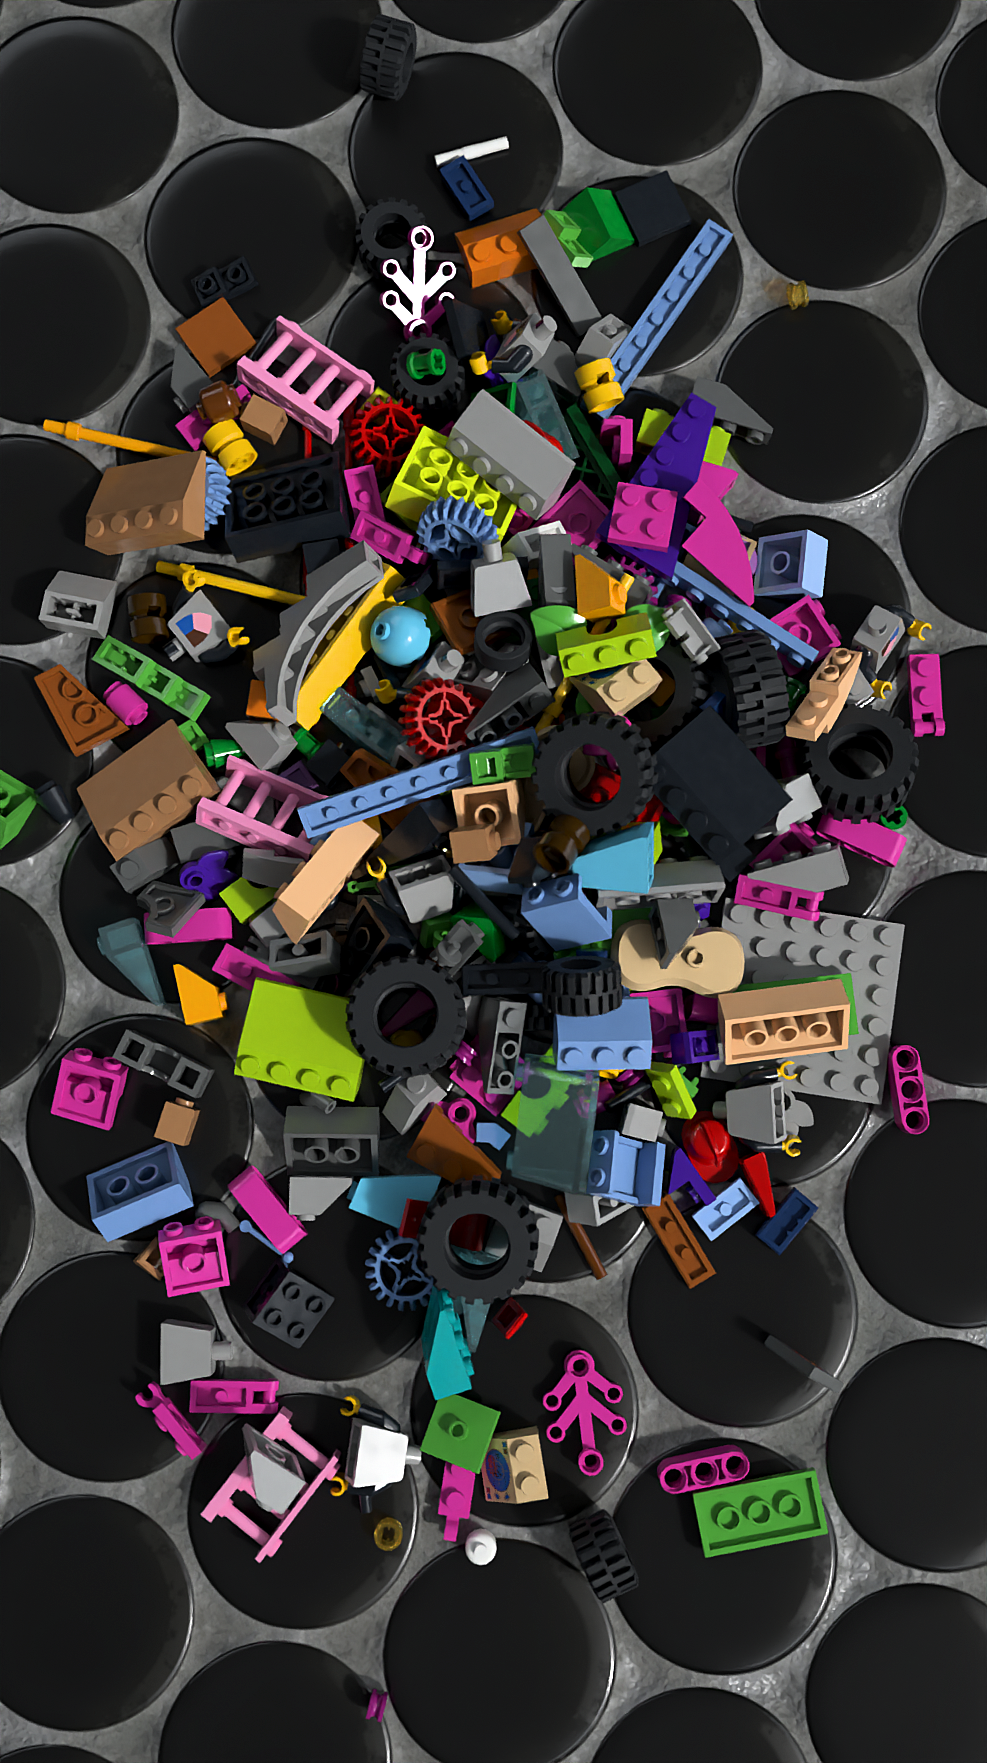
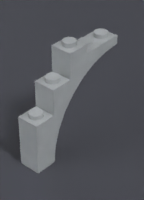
M364 540L306 576L307 597L280 613L281 627L279 630L281 635L253 651V671L260 681H264L267 699L266 709L272 718L278 719L286 727L297 721V700L301 682L318 644L348 606L365 591L384 579L382 558Z

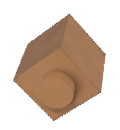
M253 394L249 402L246 401L243 404L239 413L240 422L245 431L272 445L276 444L288 422L284 409Z
M494 823L461 826L449 832L454 864L491 860L499 854L498 850L501 847V840L498 831H495Z
M176 1097L175 1101H166L154 1137L181 1146L189 1145L200 1110L193 1108L194 1102L184 1098Z

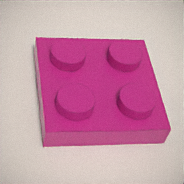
M618 482L607 542L667 553L678 492Z

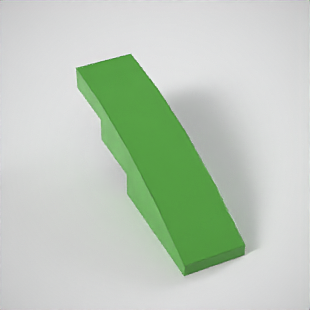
M107 635L92 658L94 662L194 722L211 698L204 691L158 665L149 657Z

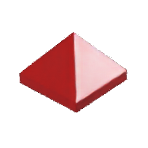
M510 1297L491 1322L507 1339H510L523 1325L528 1314Z

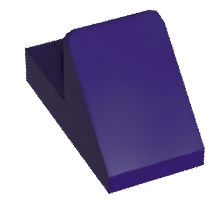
M716 1029L670 1034L672 1062L674 1065L720 1060Z
M677 1146L672 1150L666 1194H671L688 1182L689 1186L686 1190L697 1204L701 1201L704 1205L708 1206L716 1200V1197L682 1149Z

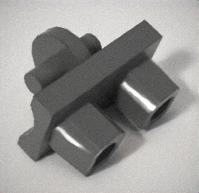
M462 919L455 924L429 956L437 961V964L442 966L452 977L483 943L481 939L485 936L484 932L474 922L467 925Z

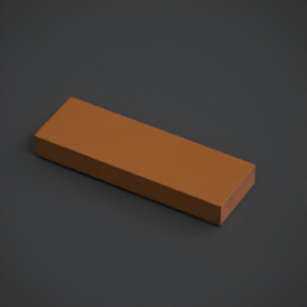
M666 1193L661 1195L660 1206L641 1207L689 1289L716 1273L670 1195Z

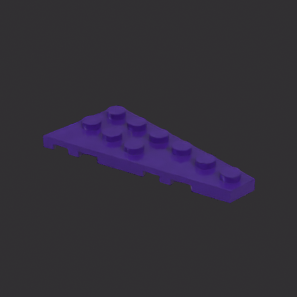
M692 392L629 482V484L678 492L667 553L608 543L607 539L613 507L595 532L596 538L670 583L673 578L691 505L684 500V496L698 481L717 408Z

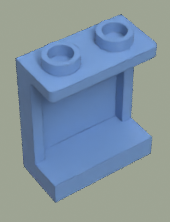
M578 873L544 881L535 887L523 888L521 914L555 951L612 938V911L608 906L595 908L582 893V877Z
M615 1130L593 1131L586 1194L634 1206H660L666 1144L639 1142L619 1136V1132Z

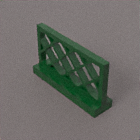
M575 403L566 409L567 413L547 424L541 430L554 436L555 429L565 423L571 431L568 443L559 441L561 446L566 448L565 455L569 457L571 449L582 451L585 455L583 467L574 466L572 471L581 472L579 481L581 480L582 482L584 481L585 474L597 476L600 480L597 492H591L599 500L600 498L610 500L614 504L618 482L623 481ZM574 438L579 445L572 444ZM588 462L592 466L593 470L587 469ZM565 485L563 490L569 491L572 486ZM603 487L605 488L608 495L602 494Z

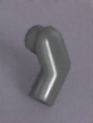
M304 1090L300 1094V1102L303 1106H317L326 1114L332 1112L336 1106V1101L330 1096Z
M205 1201L198 1205L194 1213L196 1219L204 1216H210L213 1220L220 1219V1223L228 1234L241 1224L223 1202Z

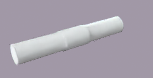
M505 136L435 155L437 168L445 166L463 155L469 160L508 149V140Z

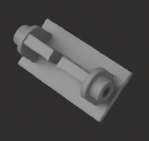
M685 598L666 608L664 613L661 614L664 618L663 624L668 627L676 639L681 636L684 638L680 645L690 657L691 662L695 661L700 665L708 659V655L721 648Z

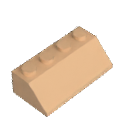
M363 821L327 832L330 834V837L325 842L322 839L317 842L310 852L313 856L310 861L306 863L303 860L292 873V876L295 877L290 884L284 882L275 893L274 898L277 901L272 911L293 943L297 944L351 878V874L368 856L379 833Z
M841 979L718 995V1021L725 1065L848 1049L850 1002Z

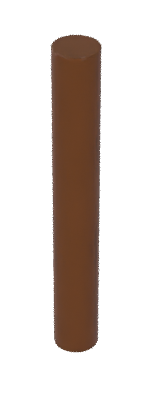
M565 1192L554 1196L596 1280L605 1277L607 1272L582 1224L569 1222Z

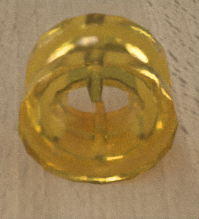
M801 280L797 282V285L793 283L787 284L786 293L790 308L792 310L797 309L798 305L807 307L809 298L805 282Z
M385 1518L377 1524L374 1539L379 1548L390 1551L400 1545L403 1536V1528L400 1522L393 1518ZM388 1527V1530H390V1527L396 1530L394 1533L395 1540L389 1541V1538L387 1541L383 1540V1528Z

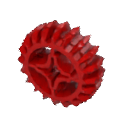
M391 396L387 397L385 404L378 397L375 399L374 405L368 401L364 405V410L358 409L355 414L357 419H352L350 424L353 430H350L348 437L354 440L350 444V449L359 450L355 455L356 461L365 459L363 466L373 464L376 475L382 469L386 478L390 477L392 470L396 475L399 474L423 426H426V424H418L422 418L421 414H411L414 409L413 405L405 409L402 407L403 399H399L397 404H393ZM384 417L382 426L366 429L369 423L377 418ZM395 420L400 422L406 429L400 428ZM387 428L390 439H393L391 441L390 446L389 440H387V435H384L386 433ZM370 445L377 446L381 450L382 455L376 452ZM411 445V448L406 453L393 457L395 448Z
M441 677L433 678L432 681L426 679L421 682V686L414 685L411 688L413 694H406L403 697L408 705H401L399 708L405 713V717L399 718L398 722L401 724L405 723L406 729H403L400 734L403 736L409 735L410 738L406 745L409 747L416 745L415 754H424L427 760H433L434 758L437 760L466 750V745L472 744L464 731L476 715L473 716L472 710H475L478 705L469 703L473 694H463L464 685L458 684L454 686V680L446 679L443 681ZM430 698V702H428V709L426 713L422 715L423 707L427 700ZM449 703L452 705L455 712L451 710ZM440 716L441 719H448V721L438 723V720H430V718ZM456 724V728H455L454 734H453L452 737L448 740V737L451 736V729H452L453 725ZM423 726L427 728L429 736L426 734Z

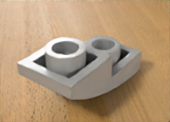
M244 848L242 878L262 885L280 888L284 882L290 884L295 877L292 876V873L305 859L275 856V850Z

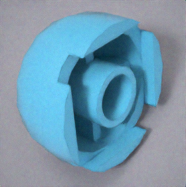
M392 606L383 610L375 618L370 632L371 646L376 655L390 665L403 668L410 667L411 665L408 664H411L414 660L419 661L429 646L431 635L430 628L426 627L424 619H427L426 616L417 609L405 606Z

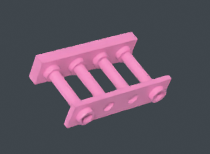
M279 316L276 319L278 339L258 361H251L246 356H243L238 361V380L272 404L284 409L286 414L332 445L339 437V421L337 418L359 393L367 399L374 392V380L366 371L357 369L303 332L295 322L288 321ZM289 344L302 354L281 378H276L267 372L266 369ZM314 361L324 368L325 371L305 394H299L290 388V385L309 363ZM337 377L349 387L329 410H322L313 402L331 381Z
M229 755L225 777L229 778L215 801L202 797L197 805L195 823L253 849L275 850V856L304 858L305 862L308 863L312 858L310 852L314 845L309 844L311 838H307L304 828L298 838L282 832V829L295 808L329 796L321 795L269 771H260L257 766L247 760ZM240 784L256 790L243 813L226 807ZM267 796L284 802L271 825H266L254 819Z
M284 1406L262 1434L273 1441L275 1438L280 1441L284 1439L321 1470L310 1484L307 1482L299 1491L301 1496L290 1510L287 1508L283 1514L278 1513L274 1509L271 1510L275 1516L282 1520L273 1533L269 1535L232 1505L234 1501L230 1497L236 1489L241 1492L245 1490L256 1499L254 1489L251 1486L252 1482L248 1472L246 1455L201 1513L210 1523L217 1514L220 1517L226 1516L262 1546L255 1558L259 1563L266 1554L269 1557L275 1554L283 1542L279 1537L324 1478L330 1481L341 1466L337 1462L341 1455L338 1449L328 1459L291 1429L292 1425L288 1421L293 1413Z

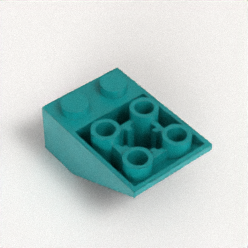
M432 1286L421 1343L426 1375L434 1398L438 1400L472 1389L470 1375L475 1373L470 1359L471 1353L467 1340L463 1338L461 1332L462 1326L458 1313L454 1312L452 1306L454 1305L453 1299L447 1297L448 1290L445 1288L438 1291Z

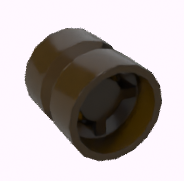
M139 593L127 598L128 616L133 619L129 624L132 642L153 644L170 638L167 625L168 620L163 618L167 614L165 595L160 593Z
M560 814L554 818L547 832L541 836L534 846L533 856L536 862L546 871L556 875L565 874L576 861L578 854L588 844L590 832L587 826L578 818L568 814Z

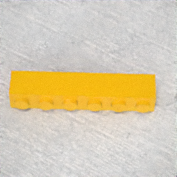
M382 562L384 579L369 588L348 606L318 644L301 682L297 700V721L294 724L309 731L318 722L321 713L329 702L336 697L339 688L347 677L352 675L360 659L371 649L370 632L375 618L383 610L392 606H400L405 602L396 603L392 596L393 591L405 578L389 564Z

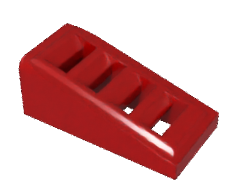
M764 1152L750 1153L740 1158L738 1162L755 1198L759 1201L758 1205L763 1215L771 1218L776 1213L766 1155Z

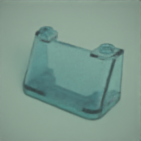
M525 1053L524 1063L518 1062L516 1081L522 1082L515 1147L514 1152L508 1151L506 1170H512V1177L570 1194L585 1196L598 1099L599 1070L557 1071L552 1056Z

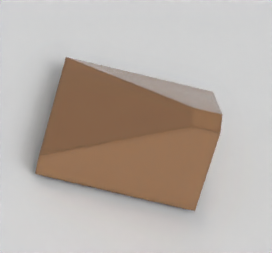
M156 1236L133 1262L160 1281L164 1276L158 1237Z

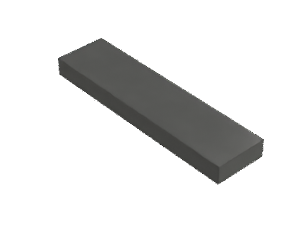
M542 215L519 230L517 234L577 337H580L588 331L589 327L600 321L602 317L545 216Z

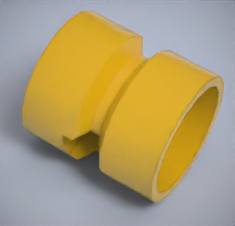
M610 358L595 360L575 371L574 374L579 388L586 391L583 399L588 413L607 410L624 400L619 382L613 381L616 373Z
M233 419L215 424L203 437L205 446L213 456L219 458L218 464L223 467L227 476H235L243 472L257 458V452L248 439H243V432Z

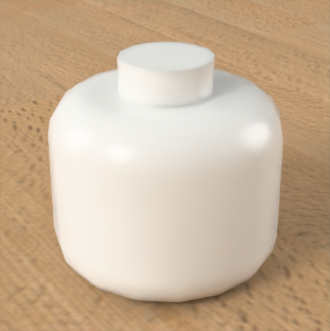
M486 1529L472 1531L468 1535L465 1544L467 1557L474 1564L478 1565L487 1564L492 1561L497 1549L495 1537Z

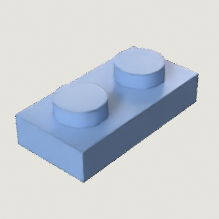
M737 1178L715 1196L716 1200L708 1206L703 1205L691 1216L712 1241L758 1205L759 1201L741 1178Z

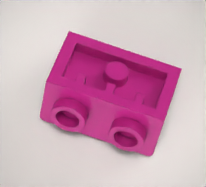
M620 415L610 416L608 419L602 420L599 443L601 446H612L611 463L616 464L618 475H628L633 454V419H626Z

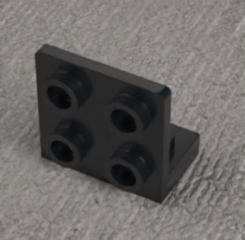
M278 1256L241 1307L253 1324L299 1349L334 1302V1297L297 1275L289 1263L284 1262Z

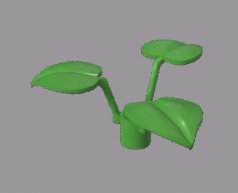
M638 604L625 611L626 615L622 616L623 618L647 612L656 652L665 644L671 632L662 622L664 618L661 614L664 613L666 608L651 604ZM549 605L535 609L530 613L535 636L540 647L546 653L553 656H559L555 633L584 626L587 627L585 618L578 615L577 609L570 606ZM579 692L575 700L576 714L596 712Z

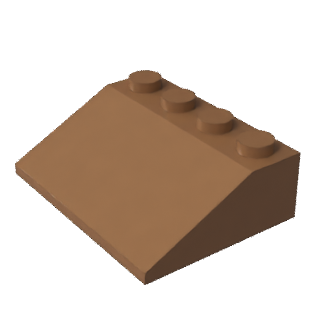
M200 450L107 468L86 515L85 546L106 555L204 540L206 452Z
M173 719L167 721L76 788L99 837L116 861L134 849L162 838L171 829H174L197 812V805L202 797L214 800L222 791Z

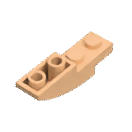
M846 648L831 649L809 681L810 692L787 723L786 736L816 741L821 732L829 733L843 708L862 658L861 652L851 651Z

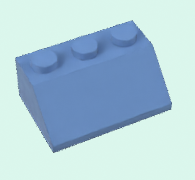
M647 996L622 997V1005L618 1009L602 1015L569 1017L554 1014L552 1055L557 1071L651 1068L652 1033Z
M165 1142L86 1176L92 1221L107 1242L194 1206L189 1181L176 1148L171 1142Z

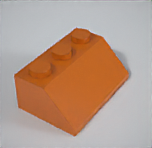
M537 208L455 233L472 288L537 268L517 234L519 230L542 216Z

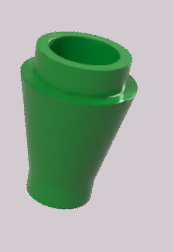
M210 739V742L203 743L208 767L215 766V768L227 764L229 755L239 759L248 756L236 740Z

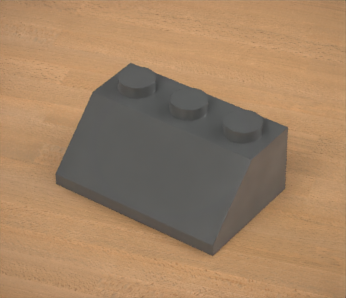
M287 1106L283 1131L287 1175L379 1176V1107L335 1106L332 1112L326 1114L317 1106Z

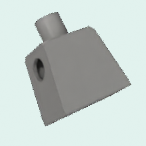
M499 539L483 541L484 558L472 560L470 567V605L474 616L532 606V601L515 555L510 552L502 554Z
M166 1319L161 1323L160 1385L211 1376L216 1369V1360H232L233 1341H216L215 1326L174 1319Z

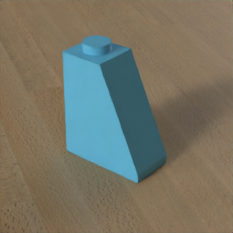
M645 822L589 840L583 851L578 854L568 873H578L582 877V888L648 894L654 879V822Z
M438 1174L362 1177L359 1183L353 1181L347 1199L352 1200L349 1208L400 1229L407 1198L430 1202L434 1197L441 1176Z

